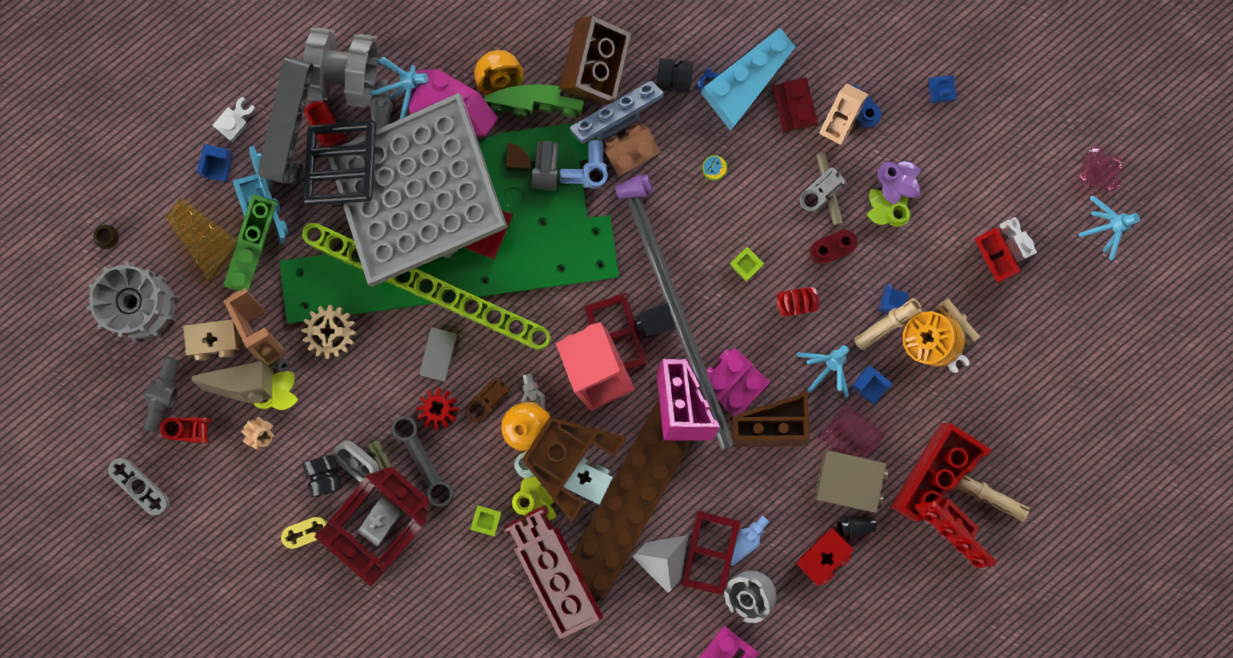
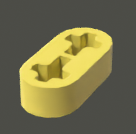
M313 517L287 527L281 535L283 545L294 549L317 541L314 537L317 532L308 534L307 530L314 527L315 521L324 527L328 523L327 520L321 517ZM292 530L294 533L303 532L304 535L296 539V544L293 541H288L287 538L291 536L290 531Z

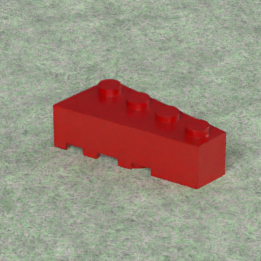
M940 423L890 508L907 519L920 523L924 518L915 509L916 504L933 501L939 504L943 500L942 498L950 490H953L959 484V481L968 472H971L977 466V463L984 456H987L992 449L952 423Z

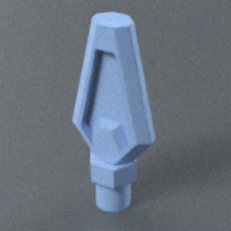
M761 516L756 523L753 522L750 527L739 531L731 563L732 566L760 546V535L765 532L763 529L769 523L764 516Z

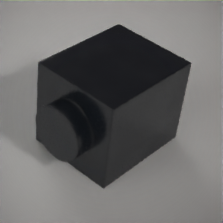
M667 303L638 313L639 320L635 321L639 334H645L646 339L675 328Z

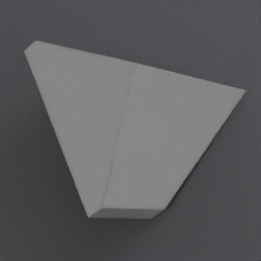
M688 535L646 542L633 556L668 593L682 578Z

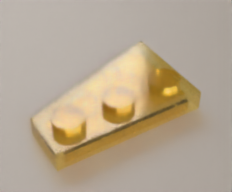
M179 198L165 218L180 240L185 244L195 262L202 269L205 277L211 281L234 252L238 241L193 206Z

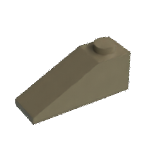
M262 361L191 376V380L205 392L247 403H260L263 400L272 398V371Z

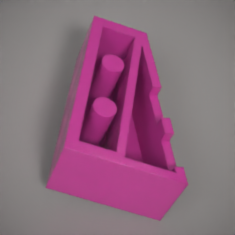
M662 359L656 376L664 440H713L720 426L717 420L714 421L708 401L704 400L699 390L700 385L687 359Z

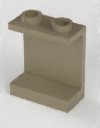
M828 450L824 451L814 500L876 513L877 508L881 509L884 495L880 494L882 484H886L889 470L885 469L886 463Z

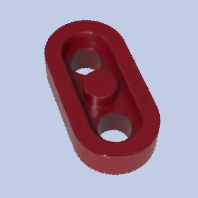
M841 230L819 239L810 248V258L816 264L825 265L847 256L856 249L858 244L857 237L850 230ZM847 238L850 244L844 246L841 243V239ZM819 248H826L827 254L821 255Z

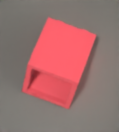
M601 322L591 324L584 330L568 335L556 343L574 393L590 411L635 390L613 340Z

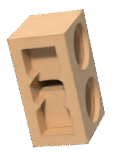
M846 83L839 91L819 134L841 145L849 135L868 94Z

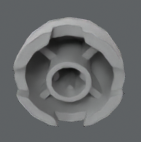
M747 570L735 575L729 581L728 587L724 591L725 601L732 613L736 611L745 618L743 621L749 623L762 621L773 610L777 599L776 588L772 580L765 574L753 570Z

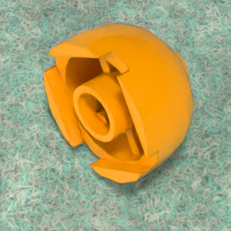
M494 50L487 52L477 61L474 68V79L480 93L482 91L486 96L514 85L520 86L524 80V71L513 54L505 50Z
M524 401L513 405L505 413L501 422V432L504 440L510 447L518 451L527 452L549 419V413L535 402Z

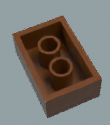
M594 16L576 19L559 89L596 105L611 104L616 101L631 33Z

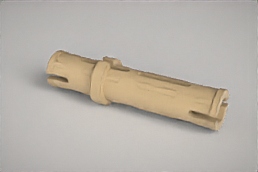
M911 298L901 307L893 308L889 311V315L855 337L856 345L861 350H865L897 327H903L906 321L922 311L920 303L916 299Z
M966 475L955 487L973 496L974 500L986 502L1022 522L1029 514L1030 507L988 487L987 483H980Z

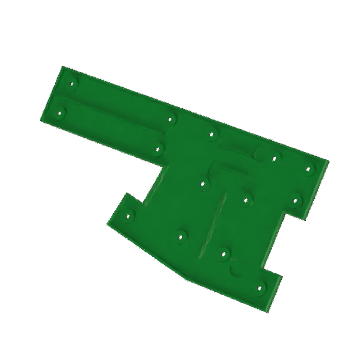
M576 123L505 132L479 140L478 143L500 207L503 211L514 215L497 257L494 261L486 256L484 257L465 248H460L458 252L452 254L451 258L442 256L416 267V269L477 297L619 278L610 215L587 218L583 184L560 183L559 180L561 169H580V162L588 161L589 141L598 139L594 137L582 144L570 131V127ZM552 141L558 143L557 191L532 190L531 188L533 165L536 163L537 142ZM508 143L520 146L527 153L531 163V170L506 168ZM357 252L354 257L355 262H361ZM327 254L280 261L287 324L301 323L305 319L311 321L310 312L318 314L319 306H322L327 311L328 305H332L334 311L338 307L342 308V315L346 313L358 315L434 304L386 281L371 287L367 284L364 271ZM409 271L399 275V281L402 283L408 282L411 278ZM430 281L423 283L421 291L423 293L431 292L433 283ZM447 292L443 298L444 302L454 301L456 293Z

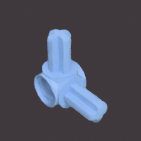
M598 140L589 141L588 163L583 166V169H561L559 172L560 183L583 184V188L590 189L601 188L607 180V165L603 163V142ZM598 171L602 175V181L597 183L591 181L589 173Z

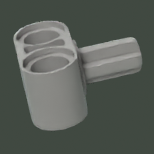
M383 495L359 528L358 534L379 547L402 516L403 511Z

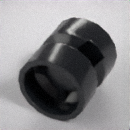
M660 58L656 86L664 91H670L671 88H675L676 92L690 94L694 62L680 60L678 64H675L673 59Z
M334 455L302 463L305 477L311 480L308 483L311 498L343 489L340 476L334 474V471L337 469Z

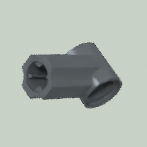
M552 141L537 142L536 163L532 171V190L557 191L558 143Z

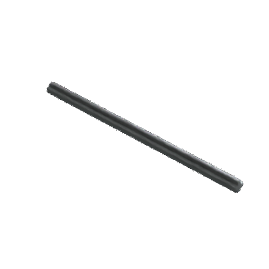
M634 197L628 200V205L664 300L667 303L686 358L700 385L699 390L704 400L708 401L709 410L714 421L717 420L720 426L716 433L719 445L722 450L730 449L734 446L733 439L641 198Z

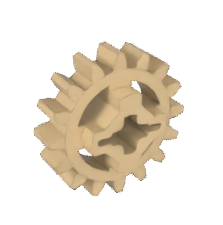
M328 305L327 311L322 306H319L318 314L311 311V321L308 319L304 320L308 328L301 330V332L308 335V337L303 339V342L311 343L308 350L313 351L317 349L316 356L321 357L324 352L326 359H330L332 353H334L335 357L339 358L341 350L348 353L349 350L346 346L347 344L354 345L355 342L350 338L357 335V332L351 330L356 323L354 321L348 322L351 315L349 313L342 315L343 309L340 307L334 311L332 305ZM324 317V321L319 326H315ZM336 317L343 322L345 328L339 327L336 324ZM330 326L331 329L335 330V333L330 334L328 337L324 334V331L329 330ZM314 336H317L322 340L323 347L318 345V343L315 341ZM340 338H344L343 341L335 347V343Z

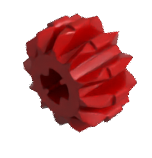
M813 287L780 292L777 295V308L783 317L815 312L819 309V296Z
M436 388L435 396L430 389L427 390L429 399L427 400L425 397L420 396L419 400L425 404L424 406H416V410L425 412L418 416L419 420L428 418L425 426L429 428L434 422L435 430L440 429V422H442L445 428H448V418L454 422L457 420L455 416L451 415V412H459L458 407H451V405L458 401L457 398L454 397L448 400L451 395L449 390L445 391L443 396L441 388ZM435 403L443 404L444 406L441 409L442 413L440 415L435 412L434 414L432 413V410L435 409Z

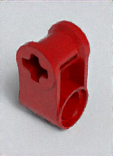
M166 418L160 425V433L165 439L209 444L210 440L207 436L208 423H211V418ZM176 422L179 426V432L172 436L169 433V426Z

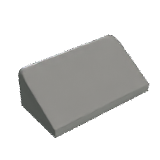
M431 327L419 373L420 376L442 382L446 381L457 334Z

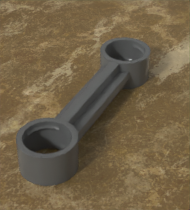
M408 416L398 417L392 424V433L395 438L404 441L429 488L427 492L429 502L436 507L449 505L454 497L453 489L449 484L442 482L417 436L419 430L417 422ZM402 420H409L414 425V432L410 437L403 438L397 433V426ZM443 485L449 489V498L446 502L437 503L432 499L431 494L434 487Z

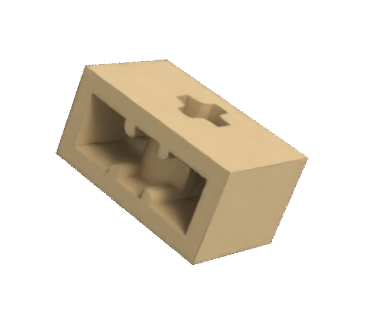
M233 320L183 326L186 355L194 358L195 361L209 360L210 355L219 354V358L235 356L234 352L242 351L240 334ZM213 337L217 338V341L213 342V345L209 344V341L213 340Z

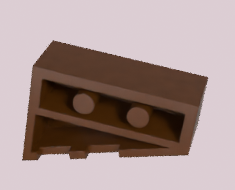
M808 391L764 407L761 406L734 415L731 421L733 447L807 446L810 440Z

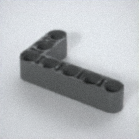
M289 56L283 62L259 164L258 175L260 178L284 184H298L301 178L303 165L301 162L293 161L292 159L313 74L312 62Z

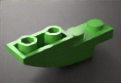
M532 84L514 86L493 92L484 98L493 112H513L514 116L520 118H527V115L533 116L535 107H538L539 111L545 113H553V111L563 112L562 115L570 118H576L577 115L583 116L584 112L583 100L562 97L563 92L559 89L560 86Z
M252 194L223 286L237 291L246 288L249 292L270 229L277 201Z

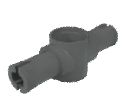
M164 357L159 378L156 377L155 381L152 380L149 383L145 393V401L148 402L149 411L143 429L158 432L164 412H167L168 408L173 407L178 394V388L175 387L174 379L180 360Z

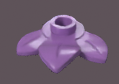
M902 161L898 164L885 162L879 167L878 179L883 184L882 193L890 203L896 204L901 196L908 198H918L920 196V186L915 179L921 172L919 167L908 161ZM888 170L893 173V177L888 174Z

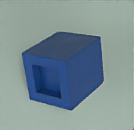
M204 144L197 173L203 178L226 182L233 153L225 148Z
M887 284L882 290L877 312L889 315V311L893 308L897 309L907 302L909 293L892 289L893 286Z
M869 365L862 371L851 387L870 403L875 404L893 384Z

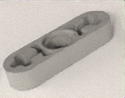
M118 458L110 463L108 468L110 477L150 515H162L167 512L170 506L168 497L130 460ZM126 465L124 471L128 475H133L134 473L136 475L131 477L130 479L124 474L118 475L117 472L119 471V469L117 468V466ZM140 479L145 483V490L141 494H136L133 490V484L136 480ZM150 495L155 500L161 499L162 501L159 503L161 509H153L154 503L149 498H145L143 501V498Z

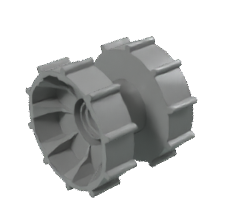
M311 28V32L305 42L303 60L313 63V74L307 100L321 102L328 100L333 83L345 85L344 94L347 106L369 107L372 99L370 92L375 90L378 73L377 60L379 49L377 36L354 34L349 52L337 51L335 30Z
M128 261L125 262V265L112 268L104 267V272L95 280L93 285H88L91 291L89 306L86 309L92 312L93 317L99 323L97 328L104 331H112L113 334L124 339L132 338V341L136 343H141V340L150 339L155 336L161 338V333L169 326L171 321H176V318H174L175 300H178V297L173 295L171 289L166 284L167 279L162 276L156 277L154 272L135 267L134 264ZM136 297L137 305L130 309L129 301Z

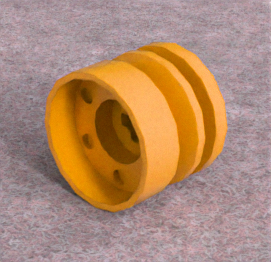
M933 311L921 312L913 316L906 324L903 331V346L907 354L915 361L935 367L947 366L955 362L962 354L965 346V334L960 324L953 318ZM928 334H931L934 338L933 342H929Z

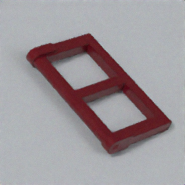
M620 293L611 298L584 306L589 324L591 325L596 324L593 311L622 302L630 327L609 334L612 339L631 333L633 335L640 358L623 363L626 370L642 365L645 366L649 363L626 293Z
M697 511L680 585L724 595L741 521L704 513V511ZM703 520L733 527L727 554L697 546ZM695 553L725 560L719 586L689 579Z

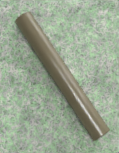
M826 153L816 155L821 175L829 169ZM835 193L830 198H827L829 200L828 205L833 226L843 224Z

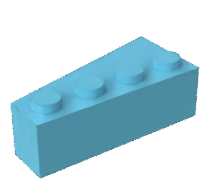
M781 28L707 84L701 91L702 96L730 131L795 48Z

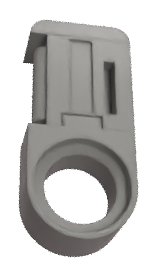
M829 168L801 194V206L809 212L820 210L829 202L827 198L833 196L843 187L842 184L846 186L847 181L835 168ZM809 194H816L818 196V203L814 207L806 205L805 200Z

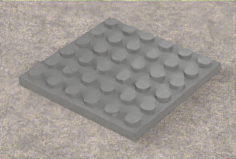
M460 93L376 130L373 198L369 202L343 204L367 284L371 287L508 228L463 96ZM366 135L342 146L365 144ZM365 154L328 157L332 170L364 168ZM364 178L335 180L339 193L363 192Z

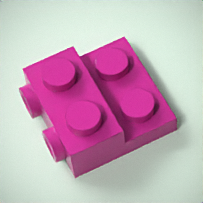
M736 348L731 352L726 349L717 359L720 364L715 369L709 367L706 371L718 403L734 416L742 413L770 381L754 368L753 364Z

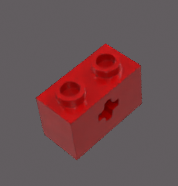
M829 528L794 564L815 585L819 586L821 583L826 585L835 576L832 572L839 565L844 567L852 559L850 554L854 549L833 528ZM822 553L831 554L829 556L831 561L829 564L820 563L823 560L821 557Z

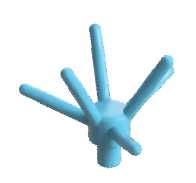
M385 57L377 60V63L400 74V82L370 92V95L374 96L399 88L389 96V99L393 100L406 90L400 116L402 119L406 116L412 89L417 88L418 84L427 83L428 76L426 73L417 74L414 65L411 66L410 71L406 72Z
M1091 196L1090 199L1106 212L1092 211L1091 215L1109 219L1110 224L1081 232L1079 237L1112 228L1115 234L1103 249V252L1107 253L1112 247L1109 260L1112 261L1117 252L1123 231L1129 230L1132 224L1138 223L1140 217L1137 213L1117 215L1095 196Z
M842 345L838 350H833L830 355L797 353L798 357L811 358L806 362L808 365L826 361L827 367L808 388L807 391L809 393L818 386L830 370L837 371L838 391L843 389L844 396L846 398L849 397L842 369L846 362V355L849 353L847 346Z

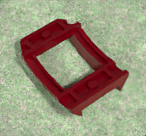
M393 467L368 473L353 494L314 537L363 582L371 587L425 525L430 500ZM376 488L412 519L379 559L343 528Z

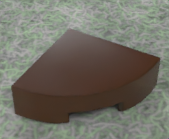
M508 143L507 169L531 170V163L527 153L520 146L513 143Z

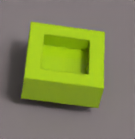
M746 247L729 265L747 282L764 266V263Z
M477 505L470 530L495 537L502 512Z

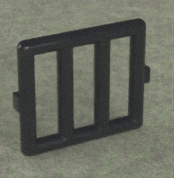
M338 119L336 123L308 126L303 203L305 205L331 204L333 207H343L344 203L369 202L372 200L376 143L375 121L348 122L346 119ZM366 131L365 144L316 148L317 134ZM365 154L364 168L315 171V158ZM364 178L363 192L313 195L314 181Z

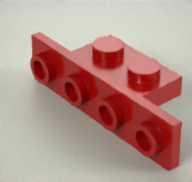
M943 498L939 504L934 501L916 504L915 509L923 518L930 522L939 531L940 535L950 541L955 549L961 552L973 566L984 568L996 565L997 561L975 540L979 527L949 498Z

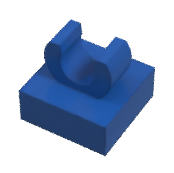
M954 75L931 77L928 79L931 104L952 102L957 99Z

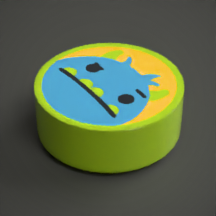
M717 155L709 156L703 163L702 171L704 176L711 181L722 179L727 171L726 161Z

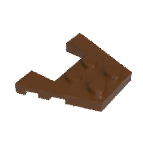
M549 417L522 461L567 518L573 522L585 502L563 487L591 444L615 457L625 442L626 437Z

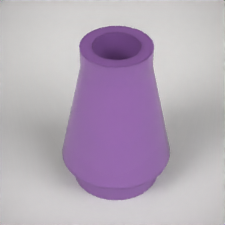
M640 173L615 186L619 200L648 197V194L653 193L648 174L642 175Z

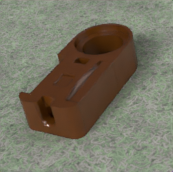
M494 377L467 404L465 409L467 417L474 422L484 421L494 411L492 407L495 408L507 396V392L511 394V390L498 377ZM474 404H481L484 407V414L479 418H474L470 414V408Z

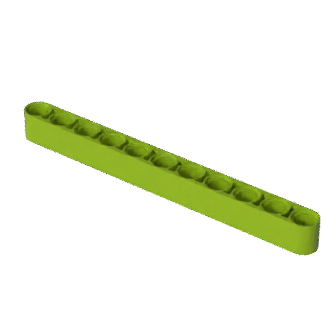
M310 223L305 226L302 236L307 244L363 271L361 262H355L354 257L358 251L354 240L317 223ZM317 230L321 231L320 239L315 242L311 241V234ZM336 241H343L342 250L334 252L332 249L333 244ZM416 268L409 270L411 278L408 282H400L399 275L386 280L388 283L534 350L543 351L551 344L550 333L544 327ZM427 281L432 282V291L423 293L421 291L422 284ZM447 292L456 293V299L448 304L443 300L444 295ZM470 302H476L479 306L477 312L473 314L466 312V306ZM492 312H498L501 314V320L497 324H490L488 316ZM520 322L524 325L522 333L512 334L510 331L512 324ZM536 333H544L546 335L544 344L536 345L533 343V336Z

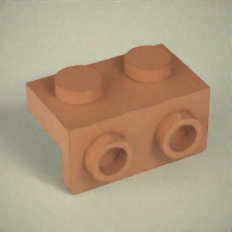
M642 122L631 124L626 128L625 132L607 138L605 144H603V152L619 177L660 153L649 128Z

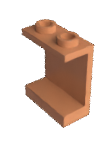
M246 288L233 293L231 297L224 300L245 347L259 361H262L267 366L287 355L283 346L265 327L256 333L253 332L249 322L266 311Z

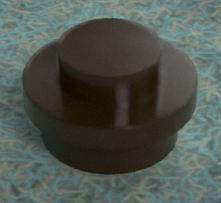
M101 225L94 232V242L102 249H111L119 241V233L111 225Z

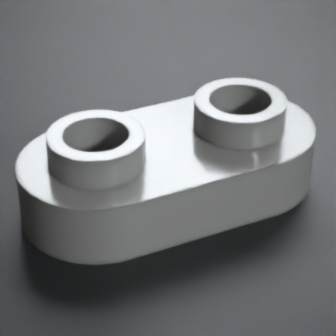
M343 441L334 448L333 455L335 461L359 482L362 483L368 473L379 471L376 461L355 443Z

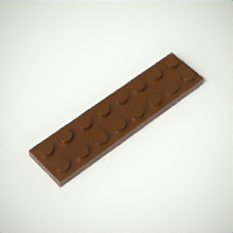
M659 399L572 554L589 590L603 599H606L692 442V440H664Z

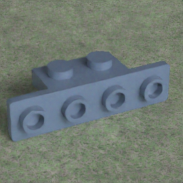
M649 81L570 127V131L581 143H585L594 137L599 141H603L641 119L639 111L662 99L664 93L652 81Z

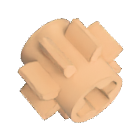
M257 417L256 421L248 420L241 431L246 436L243 442L256 450H259L260 447L268 446L272 441V437H274V434L270 431L273 425L260 417Z

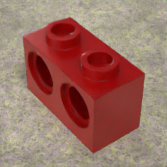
M996 227L974 239L998 284H1002L1023 273L999 228Z

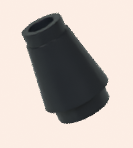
M844 515L843 518L837 521L838 534L847 540L876 532L877 528L874 517Z

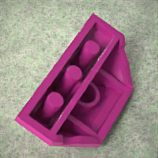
M439 69L416 71L417 74L426 73L428 82L418 84L417 88L412 89L408 104L410 114L460 93L463 96L476 137L485 138L497 123L498 117L477 91Z

